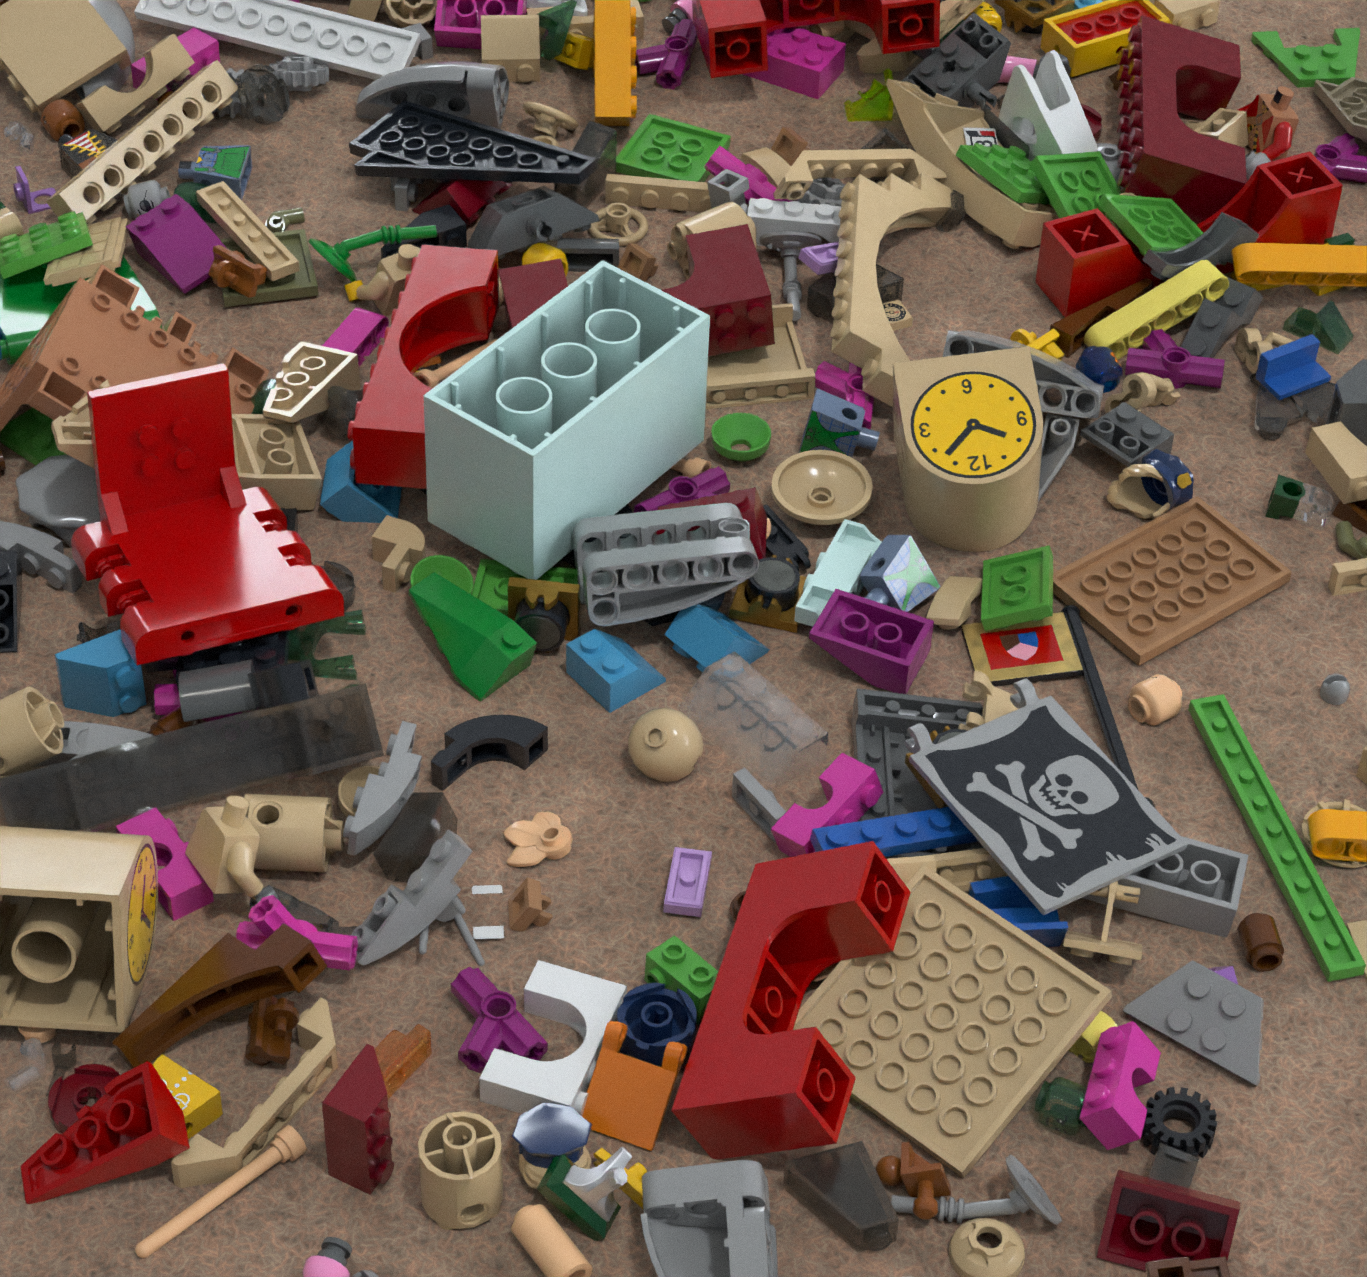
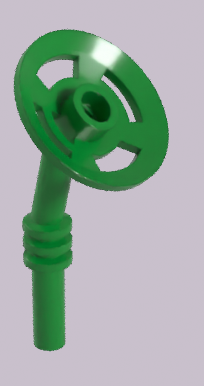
M389 225L388 229L386 226H381L379 230L343 240L340 244L337 242L334 246L310 238L308 242L351 282L358 280L347 260L351 256L350 251L379 242L387 244L389 241L390 244H394L396 241L398 244L402 240L436 238L437 230L435 225L403 228L400 225H395V228Z

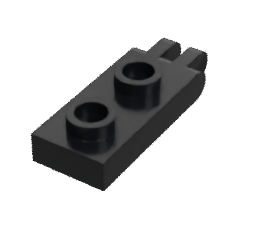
M767 504L764 505L767 518L771 522V532L766 539L765 556L768 558L776 555L777 558L783 560L790 558L798 572L799 568L803 571L809 569L811 564L806 546Z

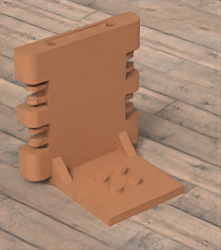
M101 264L89 282L81 277L76 281L8 371L0 387V432L11 417L18 412L22 404H28L50 419L55 420L60 415L62 417L68 415L72 410V406L87 395V391L99 389L100 385L107 379L112 387L218 365L216 362L219 355L214 352H210L207 356L199 353L201 344L195 340L188 346L197 324L177 311L161 329L160 326L163 320L157 316L152 318L151 321L143 317L145 308L138 305L134 311L130 308L140 288ZM232 347L219 363H224L229 372L232 414H252L269 370Z

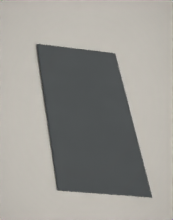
M985 106L984 119L990 128H995L1000 144L1004 148L1015 146L1022 149L1026 153L1025 157L1029 159L1030 147Z

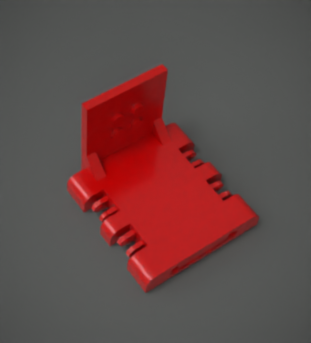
M224 363L87 391L100 522L83 525L74 532L71 538L72 556L86 581L101 578L98 585L99 600L106 615L111 617L123 614L120 621L122 642L137 666L179 655L187 656L195 651L282 630L290 631L299 626L345 616L342 594L322 567L312 565L310 549L300 535L295 531L287 530L286 516L271 494L262 487L242 490L235 466L229 372Z

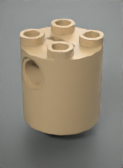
M726 202L676 223L672 228L671 242L667 244V250L673 260H677L683 268L684 276L688 280L690 274L686 235L748 224L755 248L757 249L756 227L751 217L738 204Z
M31 686L0 699V781L62 753L64 747L61 728L64 727V718L60 709L53 701L45 698L37 689Z
M245 794L244 799L249 802L246 816H248V820L259 833L260 839L254 869L327 872L330 854H333L336 850H343V831L345 827L343 820H333L330 797Z
M465 1111L452 1112L433 1119L423 1129L418 1141L422 1206L429 1217L436 1221L437 1225L442 1229L452 1230L476 1227L495 1217L500 1211L503 1199L500 1133L492 1122L475 1113Z

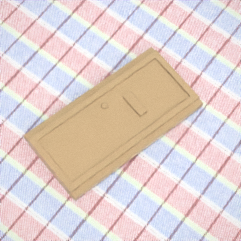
M118 217L89 224L88 228L93 245L48 262L44 276L45 285L52 284L54 287L77 281L80 277L82 279L90 278L101 264L112 271L120 267L128 234L125 226L130 224L128 218L122 219Z

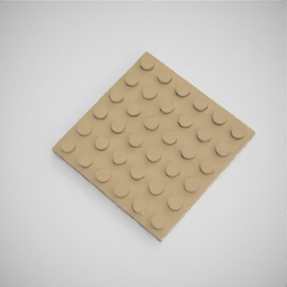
M922 865L906 884L911 893L894 951L841 960L799 1009L793 1030L816 1026L856 1077L850 1097L964 1179L1112 998V993L1110 989L925 865Z

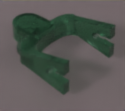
M363 611L344 612L345 616L308 624L305 631H297L298 627L290 630L288 660L303 661L310 659L315 677L357 680L356 669H347L354 668L355 661L353 655L316 660L315 651L320 638L328 632L366 635L365 624H356L363 623Z

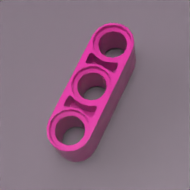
M357 307L322 346L358 354V365L360 367L366 360L364 356H369L381 342L379 339L384 338L385 329L387 326L389 327V319L387 316Z

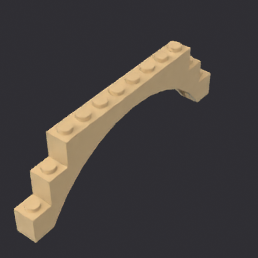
M923 172L914 181L911 180L909 182L890 173L884 182L880 181L877 184L859 174L852 183L848 182L844 186L840 194L842 202L838 215L840 218V228L837 233L839 237V246L836 251L838 261L834 274L836 276V287L833 292L835 305L832 310L834 320L830 333L832 337L831 352L862 368V391L893 407V363L910 361V359L899 344L885 314L877 286L876 259L883 236L904 228L933 227L951 208V189Z

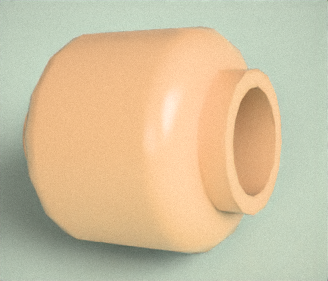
M1156 674L1132 687L1128 699L1129 711L1138 722H1146L1151 726H1156L1180 712L1182 706L1181 688L1167 676Z

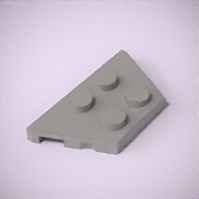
M1192 960L1124 1007L1123 1012L1249 1083L1258 1086L1260 1083L1261 1021L1263 1020L1264 1000L1256 994Z

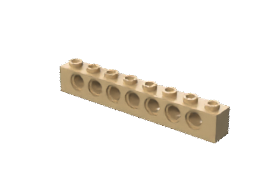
M218 60L203 67L47 199L46 203L57 217L71 211H75L76 214L83 212L87 224H91L97 219L94 213L99 209L102 212L107 210L117 201L114 197L116 194L128 192V188L131 185L137 184L134 180L137 176H146L157 167L154 162L158 158L164 160L176 150L173 146L178 141L182 144L195 134L193 128L196 125L204 126L214 118L212 112L216 108L220 111L233 101L231 95L239 89ZM163 126L166 127L168 134L165 132ZM124 159L127 161L129 168L125 165ZM104 176L108 179L109 185L105 182ZM83 192L88 196L89 202L85 200Z

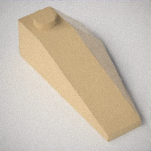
M302 341L299 342L284 356L282 371L278 372L276 376V386L269 393L263 408V416L293 423L344 404L360 389L358 354Z

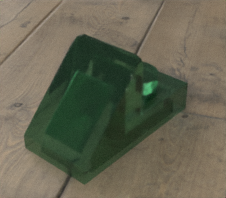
M569 0L536 14L539 15V27L546 29L540 40V45L542 46L541 57L550 61L562 53L576 7V1Z
M1332 300L1317 314L1299 306L1286 319L1283 326L1284 331L1300 338L1313 334L1320 341V347L1339 354L1354 337Z

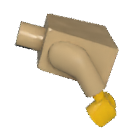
M404 244L400 246L397 254L379 261L375 276L368 285H363L362 280L344 285L349 302L356 299L373 300L384 316L392 315L393 309H398L399 293L405 290L406 275L411 274L413 257H418L420 248L411 244Z

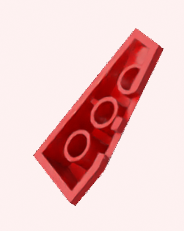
M146 1061L110 1081L104 1087L106 1093L91 1107L85 1105L76 1113L78 1120L63 1134L55 1133L20 1166L27 1204L43 1202L156 1166L190 1149L183 1111L152 1063Z

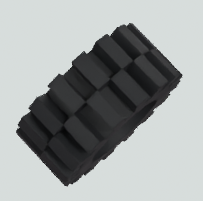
M1174 1087L1167 1088L1166 1096L1159 1090L1155 1093L1154 1098L1150 1097L1146 1104L1147 1114L1142 1131V1136H1144L1143 1143L1146 1147L1152 1145L1150 1152L1155 1156L1162 1152V1160L1169 1162L1170 1156L1176 1157V1164H1183L1185 1157L1188 1158L1190 1163L1196 1162L1198 1155L1203 1158L1207 1154L1208 1149H1211L1217 1127L1215 1109L1210 1110L1211 1103L1207 1099L1200 1102L1201 1094L1195 1091L1192 1097L1187 1095L1188 1088L1181 1087L1180 1094L1175 1093ZM1168 1118H1180L1189 1122L1194 1130L1188 1133H1178L1167 1128L1163 1122Z

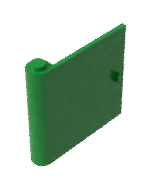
M123 255L121 266L117 267L114 272L129 279V282L140 288L130 309L134 311L140 305L145 308L143 317L151 321L155 316L160 318L155 305ZM48 262L3 279L0 273V331L2 334L0 358L1 360L6 359L9 365L17 361L76 283L74 281L54 287L52 284L45 285L44 276Z

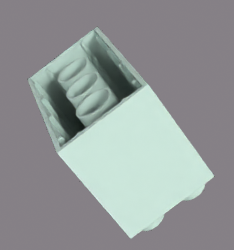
M603 260L423 395L428 522L458 538L464 544L472 546L505 565L516 574L522 575L527 579L537 580L574 549L573 529L576 523L586 518L615 515L704 441L710 315Z

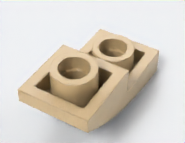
M767 147L743 153L741 156L745 164H751L763 172L768 178V182L776 188L791 168L782 157Z
M949 576L936 593L926 618L933 620L934 624L939 625L941 629L958 628L971 616V602L982 593V578Z

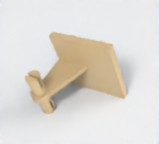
M1118 881L1088 894L1107 898L1108 903L1102 937L1067 931L1063 946L1071 947L1070 954L1081 957L1093 958L1094 952L1108 954L1109 961L1119 964L1132 965L1133 959L1141 960L1142 944L1108 938L1115 899L1138 904L1139 896L1124 893L1140 895L1141 888L1118 885Z

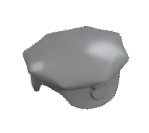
M69 455L51 456L16 478L15 484L18 491L19 509L29 515L30 524L33 527H38L41 524L50 528L69 546H71L72 535L79 527L100 522L95 469Z

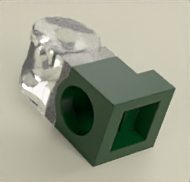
M1278 474L1269 497L1265 517L1278 520L1279 516L1283 515L1299 521L1302 520L1306 525L1322 528L1330 522L1334 499L1328 491Z

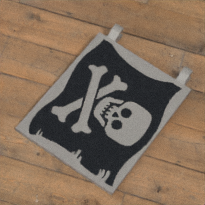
M1026 678L1013 684L1018 693L1011 695L1010 700L1016 708H1020L938 744L932 743L929 732L922 723L913 725L907 730L912 735V738L905 740L904 743L906 748L913 753L909 757V762L1042 915L1048 914L1187 848L1188 844L1055 699L1051 695L1039 699L1033 684Z

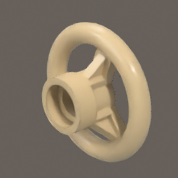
M530 101L523 104V110L536 119L533 131L541 135L555 138L558 126L567 130H575L578 127V122L573 117L557 109Z
M612 203L595 212L601 221L591 223V228L588 229L593 238L619 239V246H627L628 243H637L647 234L648 221L638 210L624 203ZM630 218L635 219L639 223V229L635 233L628 228ZM600 231L619 233L622 237L607 236Z

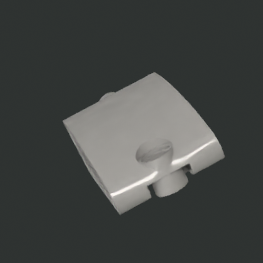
M948 330L943 357L1027 347V345L970 330H962L960 332ZM1030 347L1041 411L1081 418H1099L1104 385L1094 383L1063 361ZM1049 388L1058 389L1062 394V399L1059 401L1051 400L1047 396L1046 390Z
M732 503L592 517L580 520L573 529L574 560L578 574V584L580 585L581 605L586 604L590 620L598 626H611L641 621L691 607L732 589L752 577L759 568V560L750 540L749 522L742 518L740 510ZM693 526H700L695 531H688ZM657 530H666L660 535H654ZM631 533V536L628 538H619L623 534ZM590 537L597 538L595 541L590 543L584 542L586 539Z

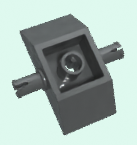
M973 12L940 44V47L913 50L912 53L923 61L902 81L920 86L919 89L932 98L938 93L959 101L957 106L971 108L976 103L983 111L985 106L992 110L986 102L995 107L997 97L991 94L989 90L1000 80L1011 42Z
M541 186L487 205L467 244L468 248L498 250V260L505 258V253L514 250L524 252L534 243L559 240L563 237L562 234L568 231L581 232L591 228V223L599 221V217L581 204L546 186Z

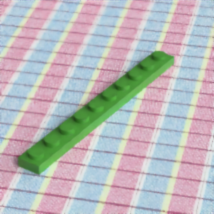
M1225 695L1190 700L1188 710L1327 981L1364 975L1366 964Z

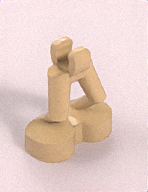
M1241 328L1236 337L1235 352L1242 362H1246L1247 368L1253 374H1256L1261 353L1273 349L1272 345L1279 347L1294 340L1271 331L1262 341L1260 331L1257 328Z
M1144 372L1134 373L1124 379L1122 393L1112 394L1107 398L1105 413H1108L1123 402H1126L1140 412L1141 408L1147 406H1157L1162 403L1172 405L1181 395L1178 391L1173 393L1174 386L1169 378L1163 379Z

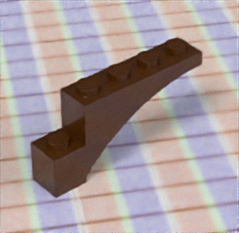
M284 923L256 950L227 933L111 1043L128 1066L133 1069L146 1061L152 1062L158 1055L184 1036L231 1010L285 992L296 991L300 993L327 967V964L311 940Z

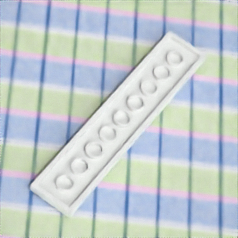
M140 0L134 11L137 19L184 31L196 28L215 39L281 56L312 57L313 63L328 65L331 69L374 80L389 73L409 68L421 42L420 33L289 0Z

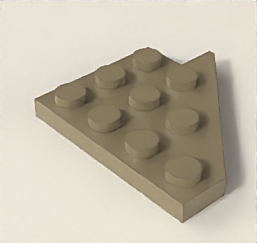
M1351 77L1340 85L1315 80L1314 93L1351 136L1359 137L1363 142L1367 143V80Z

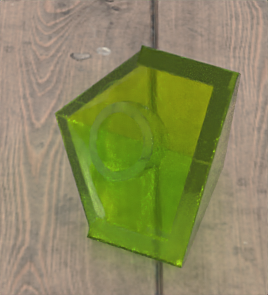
M887 68L883 71L885 77L884 85L874 78L872 85L867 91L863 93L857 92L862 97L861 99L853 103L848 99L844 103L849 122L892 121L894 103L886 86L888 79L893 80L890 69Z

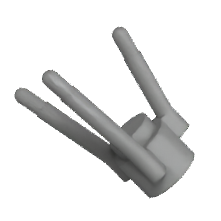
M456 895L448 907L436 919L442 922L454 919L475 961L479 966H483L485 961L461 915L466 912V909ZM429 925L420 932L419 953L422 955L427 952Z

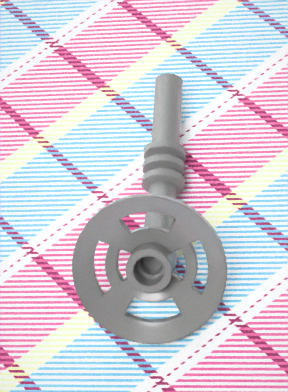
M780 231L764 234L760 237V244L781 252V258H784L785 282L782 286L783 297L787 304H793L792 320L797 321L801 318L800 300L802 292L801 284L797 280L796 259L799 257L801 249L821 245V238L815 234L797 231Z
M1012 1155L1005 1158L1007 1171L1014 1186V1189L1008 1193L1010 1198L965 1203L963 1198H959L958 1202H955L954 1197H950L946 1201L945 1196H940L939 1200H936L938 1202V1213L936 1215L938 1221H943L944 1218H947L948 1222L956 1219L957 1223H962L963 1220L1012 1215L1017 1214L1019 1211L1025 1213L1029 1209L1056 1225L1062 1222V1218L1041 1185L1025 1166ZM892 1195L890 1211L914 1214L913 1202L917 1198Z

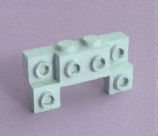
M844 519L826 553L821 552L816 562V571L814 574H808L804 583L803 594L795 607L796 622L813 627L835 589L859 596L864 587L860 579V573L882 543L864 524Z

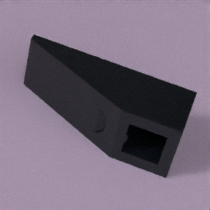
M450 204L423 212L406 227L435 225L437 237L402 240L398 244L396 241L394 244L388 242L381 248V260L397 254L400 246L404 244H411L420 249L422 245L465 248L467 247L466 223Z
M17 551L0 552V653L18 652L22 604V563Z

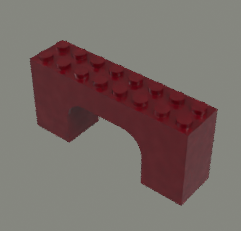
M1142 15L1137 26L1133 25L1128 35L1129 43L1126 49L1122 48L1117 59V65H1120L1117 81L1120 82L1117 98L1120 99L1117 115L1120 116L1117 132L1120 133L1117 150L1121 151L1117 167L1121 169L1117 185L1121 187V194L1132 193L1141 197L1172 199L1192 221L1201 223L1224 207L1246 184L1245 148L1193 131L1182 122L1177 112L1206 120L1219 108L1226 109L1241 80L1240 46Z
M748 224L686 235L690 278L678 286L662 289V291L710 315L708 357L775 344L771 293ZM561 258L498 270L508 329L511 330L568 287Z

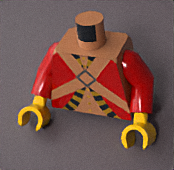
M1279 86L1275 95L1260 93L1251 103L1238 109L1239 111H1246L1248 145L1255 154L1259 152L1265 153L1271 161L1286 158L1299 122L1298 116L1289 105L1294 96V92L1291 89Z

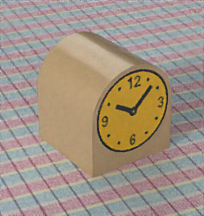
M1030 346L893 363L894 440L904 503L913 525L929 540L961 551H990L1014 541L1031 523L1037 510L1039 497L1043 416Z
M0 826V1025L122 1033L128 1027L146 979L156 929L158 866L155 845L150 836Z

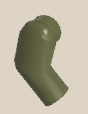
M303 208L274 211L266 220L265 226L274 233L285 231L291 224L305 222Z
M1341 521L1337 523L1335 531L1339 549L1357 560L1367 558V537H1361L1358 541L1354 538L1350 522Z

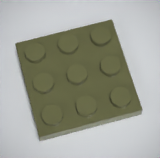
M305 229L273 233L299 261L300 271L275 281H271L266 276L265 283L257 286L256 296L251 298L244 296L229 286L221 288L224 307L319 296ZM232 238L220 239L227 249L242 253L246 260L255 264Z

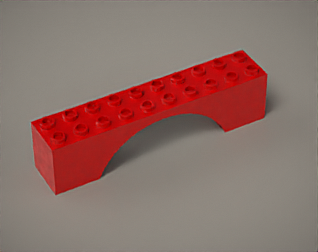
M1310 151L1257 165L1242 189L1224 207L1203 222L1197 224V226L1203 233L1206 232L1221 212L1243 221L1260 234L1255 243L1323 245L1325 239L1332 237L1343 185ZM1098 208L1043 223L1035 283L1064 317L1145 278L1153 281L1152 289L1164 283V281L1150 273L1152 268L1142 260L1144 256L1139 253V248L1131 240L1120 234ZM1227 262L1225 266L1217 263L1215 266L1222 274L1235 271L1234 265L1230 262Z
M422 245L418 257H413L412 272L406 275L405 290L399 293L398 309H393L391 327L387 326L385 329L384 345H379L377 363H372L370 381L364 383L363 399L357 402L355 420H350L348 425V440L353 441V449L350 454V468L355 469L356 483L427 489L423 395L432 388L419 381L413 374L429 359L442 352L463 344L489 338L500 305L498 250Z

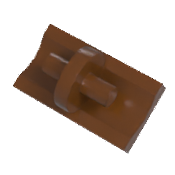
M273 996L254 1001L253 1011L249 1014L248 1026L251 1028L250 1043L246 1046L245 1058L248 1061L264 1066L271 1060L284 1065L290 1059L292 1029L299 1023V1012L294 1007L295 1002L286 998L278 999Z

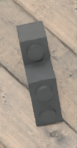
M1221 212L1209 229L1193 242L1171 251L1160 252L1149 249L1142 260L1152 268L1150 273L1165 282L1168 278H1172L1201 260H1208L1214 266L1217 263L1224 266L1227 262L1233 264L1232 249L1240 244L1255 243L1260 234L1243 221Z
M1228 278L1229 287L1223 296L1215 302L1204 298L1181 347L1188 350L1191 356L1214 358L1222 344L1236 328L1243 324L1251 323L1263 296L1256 289Z

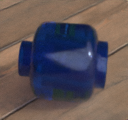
M1090 346L1083 350L1076 362V370L1094 383L1104 385L1103 393L1113 391L1118 387L1123 375V369L1110 348Z

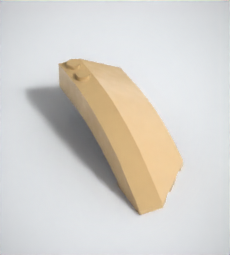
M888 79L886 86L910 143L917 154L945 172L947 179L943 185L951 189V199L969 216L982 224L985 232L1001 237L1004 245L1013 249H1019L1020 246L1033 248L1040 245L1043 223L1059 219L1052 205L1015 202L956 156L960 145H966L963 128H990L984 119L985 112L977 108L957 106L959 101L938 93L932 98L920 90V86L910 82Z
M108 379L100 385L99 389L111 387ZM86 395L72 406V410L65 417L60 415L52 421L51 428L58 450L95 469L88 398ZM232 414L235 466L242 490L262 487L271 494L280 508L314 510L322 478L300 421L292 423L266 417L263 414Z

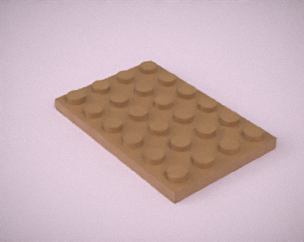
M1196 496L1054 572L1053 593L1067 605L1077 606L1080 610V616L1140 666L1290 582L1292 571Z

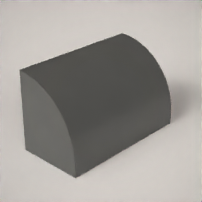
M561 238L557 240V248L566 255L568 271L588 272L602 260L615 267L619 265V239Z
M252 660L180 672L178 682L179 698L184 722L256 709L247 676L248 673L255 672Z

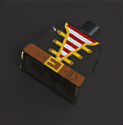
M89 129L76 137L70 134L62 135L58 141L62 170L69 177L73 178L115 143L117 139L94 129ZM124 159L125 165L129 168L127 161Z

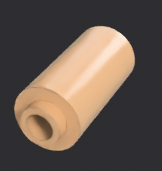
M527 1205L516 1213L511 1231L546 1277L591 1276L592 1265L544 1205Z

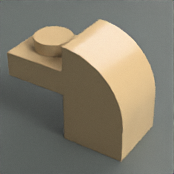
M386 515L372 535L373 560L383 563V589L396 593L403 582L407 583L410 580L414 566L420 560L426 558L425 538L422 531L416 525Z

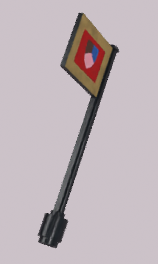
M1068 605L1060 613H1053V616L1045 617L1039 621L1014 624L1004 629L996 628L985 631L982 622L961 625L973 671H980L986 674L993 686L1010 685L1025 678L1030 682L1083 675L1111 761L1138 789L1079 618L1080 610L1077 606ZM1145 797L1156 809L1154 802L1150 798Z

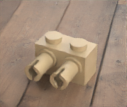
M1219 108L1204 122L1188 120L1185 123L1190 129L1204 136L1241 147L1248 145L1246 111Z

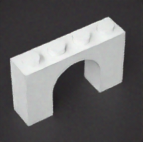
M538 960L524 988V1012L566 1024L576 1030L584 1041L574 1053L555 1061H537L494 1048L479 1078L480 1101L520 1114L541 1103L547 1102L573 1107L582 1116L589 1094L587 1090L600 1054L606 1025L609 1021H617L618 1007L620 1008L623 1003V998L627 993V986Z

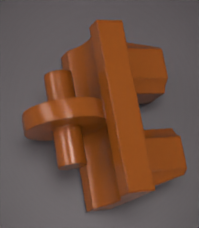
M221 245L213 246L214 261L208 275L213 277L214 284L221 288L229 286L248 298L255 297L257 286L265 283L267 268L259 263L253 264L246 260L244 255L238 251H230Z

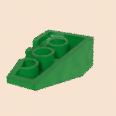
M435 572L409 589L408 595L425 626L430 627L437 640L436 646L440 653L445 654L451 665L450 671L454 679L478 701L481 702L531 665L537 642L506 615Z

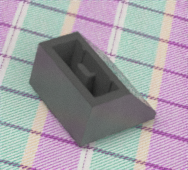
M1362 359L1336 382L1326 424L1341 421L1366 446L1367 359Z
M1126 402L1115 407L1083 428L1080 432V436L1127 467L1133 464H1142V458L1155 449L1171 454L1174 439L1172 432Z

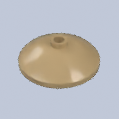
M810 450L787 458L776 468L771 486L776 504L786 514L799 521L813 525H834L842 523L844 519L850 520L858 516L870 503L873 489L870 474L861 463L850 456L829 450Z

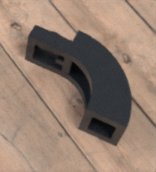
M310 659L290 664L283 663L247 674L256 710L294 703L319 695Z
M488 715L460 723L444 733L445 750L439 751L431 761L432 785L444 791L471 767L488 761L508 762L526 770L548 750V727L532 719L515 715Z

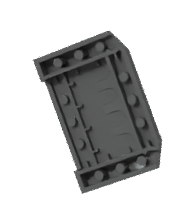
M857 688L852 714L854 759L876 770L884 792L878 802L870 807L858 821L938 809L905 764L906 754L910 753L904 743L905 740L912 738V735L907 730L918 723H922L927 728L929 735L934 730L938 734L942 733L945 726H949L950 729H958L960 723L966 725L969 712L982 716V705L977 702ZM977 841L885 858L926 856L984 847Z

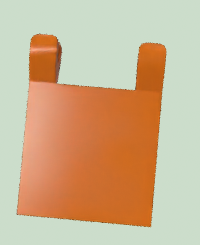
M609 1021L604 1031L600 1054L587 1090L589 1094L582 1117L592 1124L591 1130L652 1151L678 1072L684 1062L688 1049L685 1044L669 1042L665 1048L662 1067L619 1053L628 1027L626 1024L618 1021Z

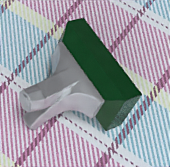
M622 1146L605 1162L592 1169L580 1168L565 1154L553 1158L537 1190L592 1240L599 1241L605 1239L621 1209V1206L615 1201L614 1190L627 1183L628 1175L624 1168L632 1158V1155Z

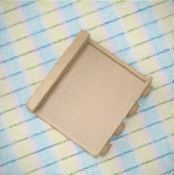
M9 0L0 6V72L5 70L9 75L6 78L16 93L21 91L25 97L22 99L31 113L37 111L41 116L44 108L49 103L60 99L115 63H117L121 70L131 65L127 49L88 0Z
M792 303L772 305L775 344L708 357L705 409L814 399L815 373L813 368L806 367L792 322Z

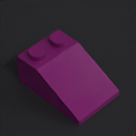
M177 194L163 200L161 204L149 212L140 215L135 221L125 226L137 253L184 294L211 277L208 273L214 261L213 246L221 245L226 248L194 208Z
M835 589L809 632V639L871 685L893 693L907 694L930 652L934 621Z

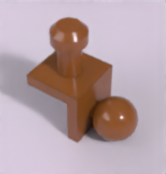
M910 1142L902 1143L901 1159L888 1155L881 1158L876 1165V1177L883 1185L896 1186L902 1181L904 1182L909 1196L917 1198L913 1202V1213L921 1219L927 1220L937 1215L938 1202L934 1199L935 1197L951 1195V1186L941 1162L929 1163L914 1153Z

